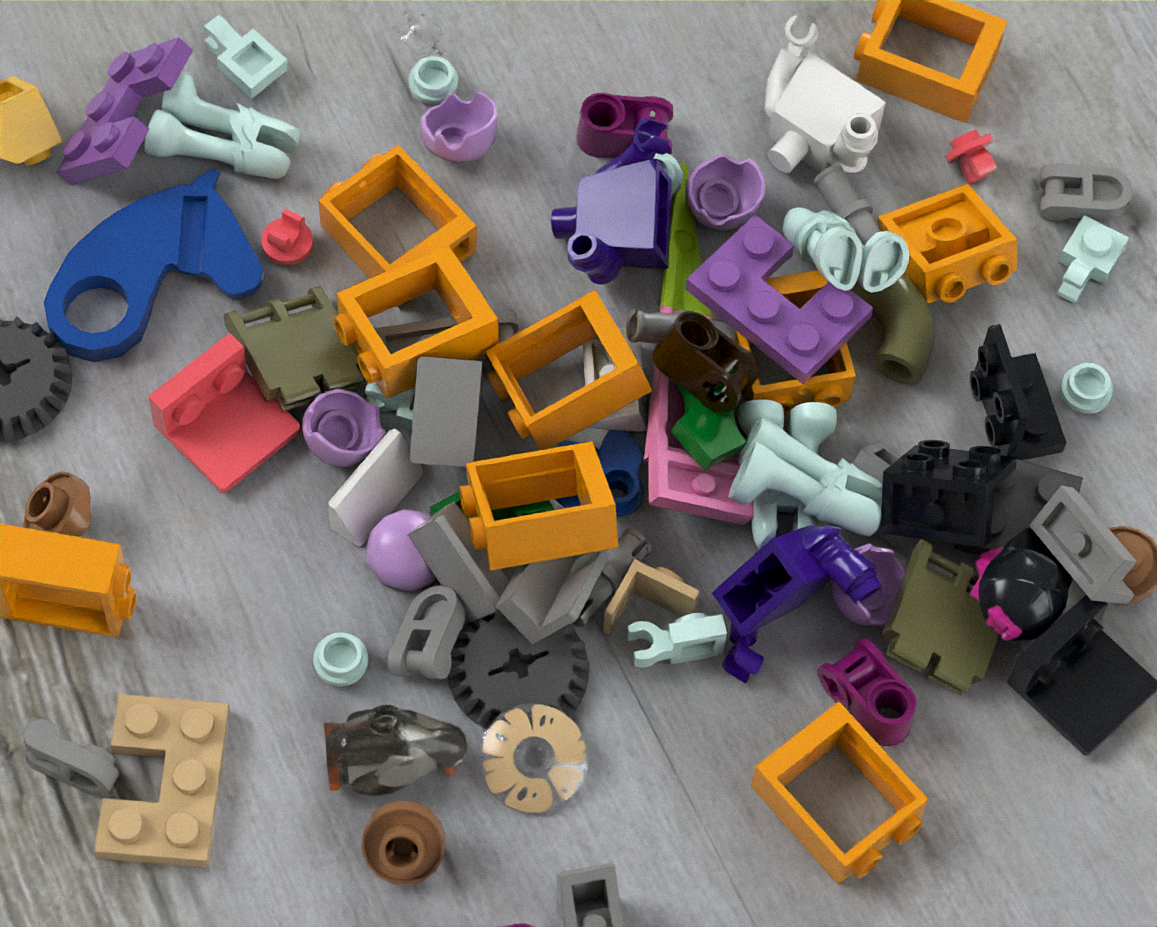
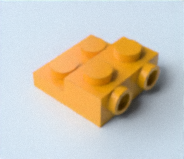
M969 184L878 216V227L881 232L890 231L896 233L907 243L909 263L904 274L912 279L928 304L940 299L947 303L955 302L965 294L967 289L985 282L993 286L1000 285L1009 279L1012 272L1018 270L1017 238Z

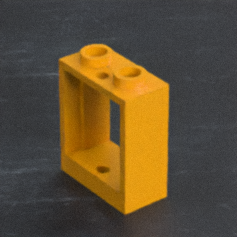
M878 0L871 22L875 23L876 26L872 34L863 32L854 53L853 59L860 61L856 81L967 123L1000 50L1008 21L954 0ZM897 17L974 45L975 47L960 79L882 50Z
M399 145L385 154L380 153L371 157L364 164L361 171L345 182L339 181L334 183L324 192L322 198L319 199L320 226L369 278L446 245L450 246L460 263L477 250V225ZM398 187L439 230L389 264L349 220Z
M449 245L336 293L338 316L333 317L335 330L345 346L353 345L358 353L357 361L364 378L369 384L376 382L386 399L415 387L417 361L420 357L474 361L487 355L486 350L499 344L497 316ZM435 289L458 325L390 354L368 318Z
M818 270L768 278L765 282L801 309L828 281L819 274ZM735 330L734 342L752 353L749 340ZM847 343L826 362L829 374L810 377L804 384L796 379L761 385L758 377L755 383L744 392L745 402L759 399L775 401L782 404L784 416H786L796 405L806 402L826 403L835 408L845 401H850L856 374ZM740 362L735 364L736 370L741 366Z
M596 290L485 351L495 368L494 371L487 374L501 402L511 397L516 406L509 410L507 414L522 440L532 435L540 450L550 449L653 391L640 364ZM597 337L615 369L535 414L517 381Z
M593 441L466 463L468 485L459 486L462 511L465 518H469V529L474 551L484 550L490 571L618 548L616 504ZM578 495L581 506L494 521L491 510Z
M0 523V618L119 638L123 620H132L137 601V589L130 586L132 567L125 565L121 544Z
M839 701L756 765L750 785L838 885L852 873L859 879L870 872L883 857L879 852L893 840L902 845L913 837L924 825L920 818L928 802V798ZM835 746L842 750L897 811L845 854L785 788L787 784Z

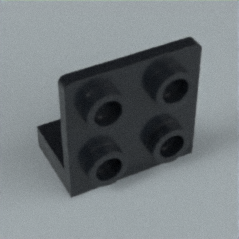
M1001 325L989 326L983 346L978 348V361L975 370L970 372V386L974 399L977 402H983L987 414L985 418V431L989 444L992 447L997 446L1001 450V455L1013 456L1019 460L1063 452L1067 442L1036 353L1011 357Z
M923 440L918 442V445L912 447L883 471L881 533L985 547L991 541L993 489L1016 469L1017 458L1001 455L1000 449L991 446L971 447L969 451L950 449V444L942 440Z
M1087 595L1017 657L1007 680V683L1085 756L1090 755L1157 692V680L1103 631L1104 627L1099 622L1108 603L1093 601Z

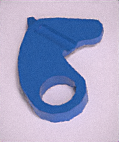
M211 168L190 185L174 186L131 203L98 224L70 250L50 284L44 300L49 331L54 333L56 339L63 348L65 347L69 356L98 362L121 357L142 340L160 285L169 271L203 277L211 281L222 294L231 300L245 299L254 295L259 290L264 278L261 263L233 213L214 189L221 174L220 172ZM104 288L113 290L124 297L128 303L125 317L117 326L105 332L89 333L80 331L71 325L66 318L71 302L87 290Z

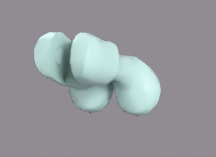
M181 71L173 88L164 91L162 110L157 109L150 120L149 131L145 138L146 155L158 158L182 155L212 159L233 165L235 173L278 179L285 177L289 171L291 162L285 153L296 150L301 133L294 126L262 114L251 106L248 109L236 103L237 110H232L200 99L197 96L193 77L187 72ZM183 125L231 134L232 140L199 133Z
M797 207L788 211L784 218L782 227L784 237L794 245L802 261L814 263L819 274L838 289L844 291L852 289L858 279L861 287L868 292L881 291L894 284L904 274L909 263L907 243L896 233L890 231L877 232L863 245L856 235L855 229L846 220L832 211L821 210L819 213H814L809 209Z
M759 399L744 402L738 407L737 420L739 428L746 437H748L753 425L760 417L778 424L782 429L784 427V408L782 404L772 400ZM806 402L796 405L789 413L788 435L815 453H818L819 445L835 431L837 410L831 405L820 402ZM772 489L764 490L753 500L754 518L751 519L752 534L759 550L772 538L776 537L778 528L777 512L794 513L792 531L812 524L818 527L817 517L803 513L805 508L803 503L783 492Z
M763 417L757 419L746 439L747 443L741 450L738 460L741 466L730 488L729 499L740 504H749L764 490L772 489L783 492L802 502L805 506L803 513L816 516L817 520L832 523L855 534L871 536L877 531L882 518V483L879 480L861 471L853 463L850 464L843 458L838 464L829 462L788 435L778 424Z

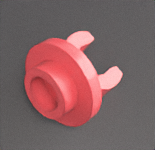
M976 129L950 142L953 150L946 154L945 158L948 163L960 160L962 173L969 184L987 177V173L996 169L991 154L985 149V147L993 142L991 134L980 136Z
M285 208L282 212V218L274 220L264 229L261 238L262 249L268 259L280 265H294L306 259L313 247V237L310 228L305 224V218Z

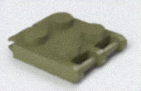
M321 286L310 288L308 295L281 302L279 298L269 300L266 303V307L239 315L235 310L224 314L225 326L228 332L244 346L246 364L267 402L276 399L282 409L287 411L312 403L317 395L320 394L318 386H320L323 393L337 388L347 391L361 388L359 382H362L363 379L357 361L358 353L352 344L345 346L341 342L333 323V317L338 316ZM307 305H312L313 307L290 315L287 312ZM267 317H270L271 319L269 321L252 325L249 327H246L245 325L246 323H250Z
M921 539L912 552L882 632L883 636L891 639L886 655L918 673L921 669L925 670L929 661H931L932 664L928 672V678L961 695L963 691L967 692L971 684L984 679L999 636L991 627L986 625L980 601L970 596L972 589L968 588V584L970 583L975 586L980 578L973 573L974 568L965 562L957 565L932 551L933 545ZM930 561L953 574V577L950 578L926 565L927 562Z

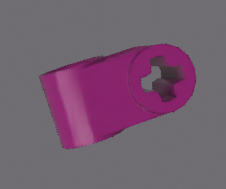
M608 93L590 95L583 101L580 109L576 134L577 144L589 156L616 158L634 142V131L637 124L644 118H650L667 124L666 130L659 137L669 141L670 149L667 154L671 155L672 142L668 138V123L673 118V105L669 101L655 96L633 97ZM651 111H654L655 117H650ZM600 123V124H604V125H606V126H608V127H600V126H596L595 124Z
M860 638L853 644L854 650L833 665L825 663L818 668V677L828 695L836 703L839 701L879 745L895 746L902 743L909 735L917 705L916 696L912 689L906 685L887 663L881 651L867 638ZM890 707L898 711L901 717L888 719L881 716L877 709Z

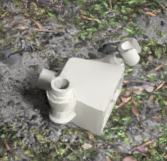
M795 15L788 20L785 26V34L788 40H790L787 49L781 48L767 80L764 110L770 118L768 135L771 140L776 142L768 152L769 161L783 173H790L801 160L818 172H822L833 165H841L844 173L859 172L866 166L867 155L878 142V131L880 130L886 102L809 51L805 57L800 55L804 47L811 46L817 40L818 30L817 26L812 23L809 34L805 38L795 39L794 29L800 19L798 15Z

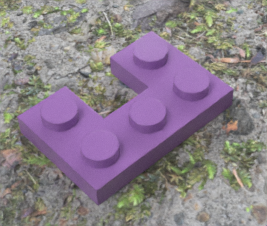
M178 37L160 44L152 43L146 48L132 53L124 52L119 55L108 69L107 74L110 78L102 92L98 93L89 102L85 110L88 117L80 131L76 132L63 148L65 157L56 173L68 183L75 184L128 169L149 131L147 126L135 116H132L144 97L173 88L193 49Z
M754 215L687 278L685 290L799 382L804 384L871 318L873 307L852 290L844 291L838 289L829 282L801 309L795 306L765 282L792 256L794 245L761 218Z

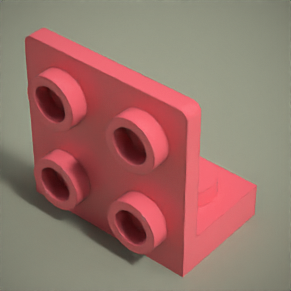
M231 333L223 337L148 396L154 426L220 493H227L301 433L300 423L288 411H284L276 399L267 402L257 382L247 372L244 346Z

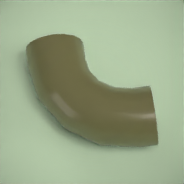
M905 274L891 286L872 293L862 288L857 279L851 290L873 307L872 314L875 315L882 325L883 338L880 348L874 357L875 366L886 377L906 385L918 384L928 367L935 341L928 302L912 279Z

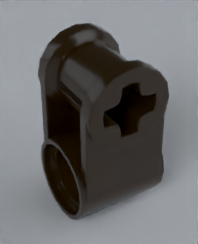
M686 311L678 315L652 352L656 367L664 375L675 380L713 412L726 413L733 410L740 401L742 389L753 385L760 374L756 357L749 350L734 342L715 327L707 317L693 311ZM737 362H740L741 366L734 375H731L729 371ZM722 382L725 387L717 396L714 395L713 392Z

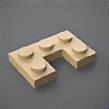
M118 694L111 739L113 754L165 758L158 803L102 798L94 849L97 859L209 868L230 716L229 703Z

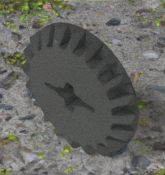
M18 316L13 321H2L0 319V368L3 367L6 373H12L10 374L11 383L2 386L0 383V442L22 439L45 428L64 408L72 387V368L65 347L61 346L54 333L49 334L43 330L38 322L28 324L23 322Z
M497 610L492 614L468 623L460 630L450 653L452 663L450 673L448 674V683L453 698L469 719L488 731L498 720H503L510 724L504 715L516 708L521 709L528 716L532 731V707L534 705L549 706L570 717L581 703L588 685L589 661L585 643L577 635L573 624H568L532 644ZM518 655L521 662H534L527 667L526 677L519 678L515 671L508 673L503 671L509 667L510 657ZM545 715L540 719V726H543L545 723Z

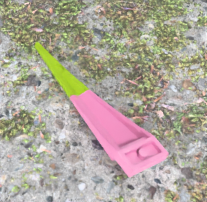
M683 161L680 164L683 172L682 185L671 200L669 268L664 269L660 313L673 314L674 311L679 309L697 312L712 319L711 310L685 290L687 278L702 265L695 218L686 205V182L689 176L687 166ZM654 363L653 391H651L644 454V461L649 464V505L745 525L754 518V502L740 504L728 498L734 478L741 466L738 463L740 453L706 470L700 467L671 432L677 421L684 417L685 403L683 395L674 380L664 375ZM734 408V418H735V422H736V425H737V427H738V429H739V431H740V433H741V429L739 428V424H738V420H737V415H736L735 408Z

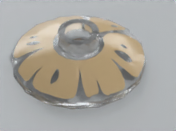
M542 703L519 704L499 714L485 730L478 751L480 774L489 793L505 807L525 814L546 813L566 804L582 786L589 766L587 743L578 724L562 710ZM530 747L540 748L545 754L543 765L538 768L529 767L524 761V752Z

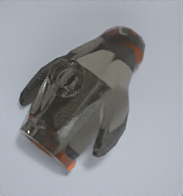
M380 705L374 709L353 712L348 716L347 721L341 724L324 722L329 788L332 791L339 790L345 784L351 785L353 791L363 795L379 796L393 794L437 768L443 769L447 776L453 775L456 766L462 762L468 750L466 736L459 726L412 710H402L393 705Z

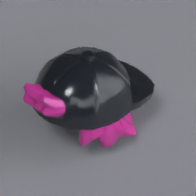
M1031 528L1023 529L1005 547L981 553L979 560L975 562L980 578L971 590L970 596L980 601L986 625L991 627L1003 640L1017 643L1031 641L1042 635L1064 611L1068 602V590L1073 579Z

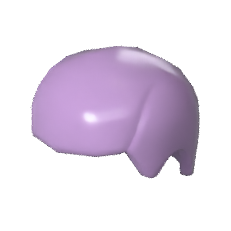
M480 91L470 101L459 99L455 93L449 94L440 105L429 108L420 119L421 136L426 149L437 157L454 162H470L481 158L494 144L498 129L497 104Z
M725 153L697 165L686 182V205L703 226L718 231H731L742 227L758 212L765 197V177L756 162L751 158H747L744 161L735 160Z
M339 388L319 394L303 416V434L308 448L323 463L340 468L361 464L386 434V429L381 427L380 409L378 406L366 402L364 398L355 392Z
M400 510L384 516L370 532L365 554L366 564L371 566L383 585L411 592L431 586L437 579L407 535L430 518L429 515L418 510Z
M868 543L854 550H857L875 565L876 577L882 584V587L872 596L855 605L850 596L831 580L833 600L840 612L852 622L862 626L881 627L886 624L906 569L894 556L892 549L874 547L871 543Z

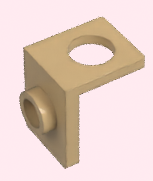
M634 559L605 610L602 632L609 636L611 635L633 594H637L680 616L696 613L700 591L685 584L679 575L667 568L656 567L654 569Z

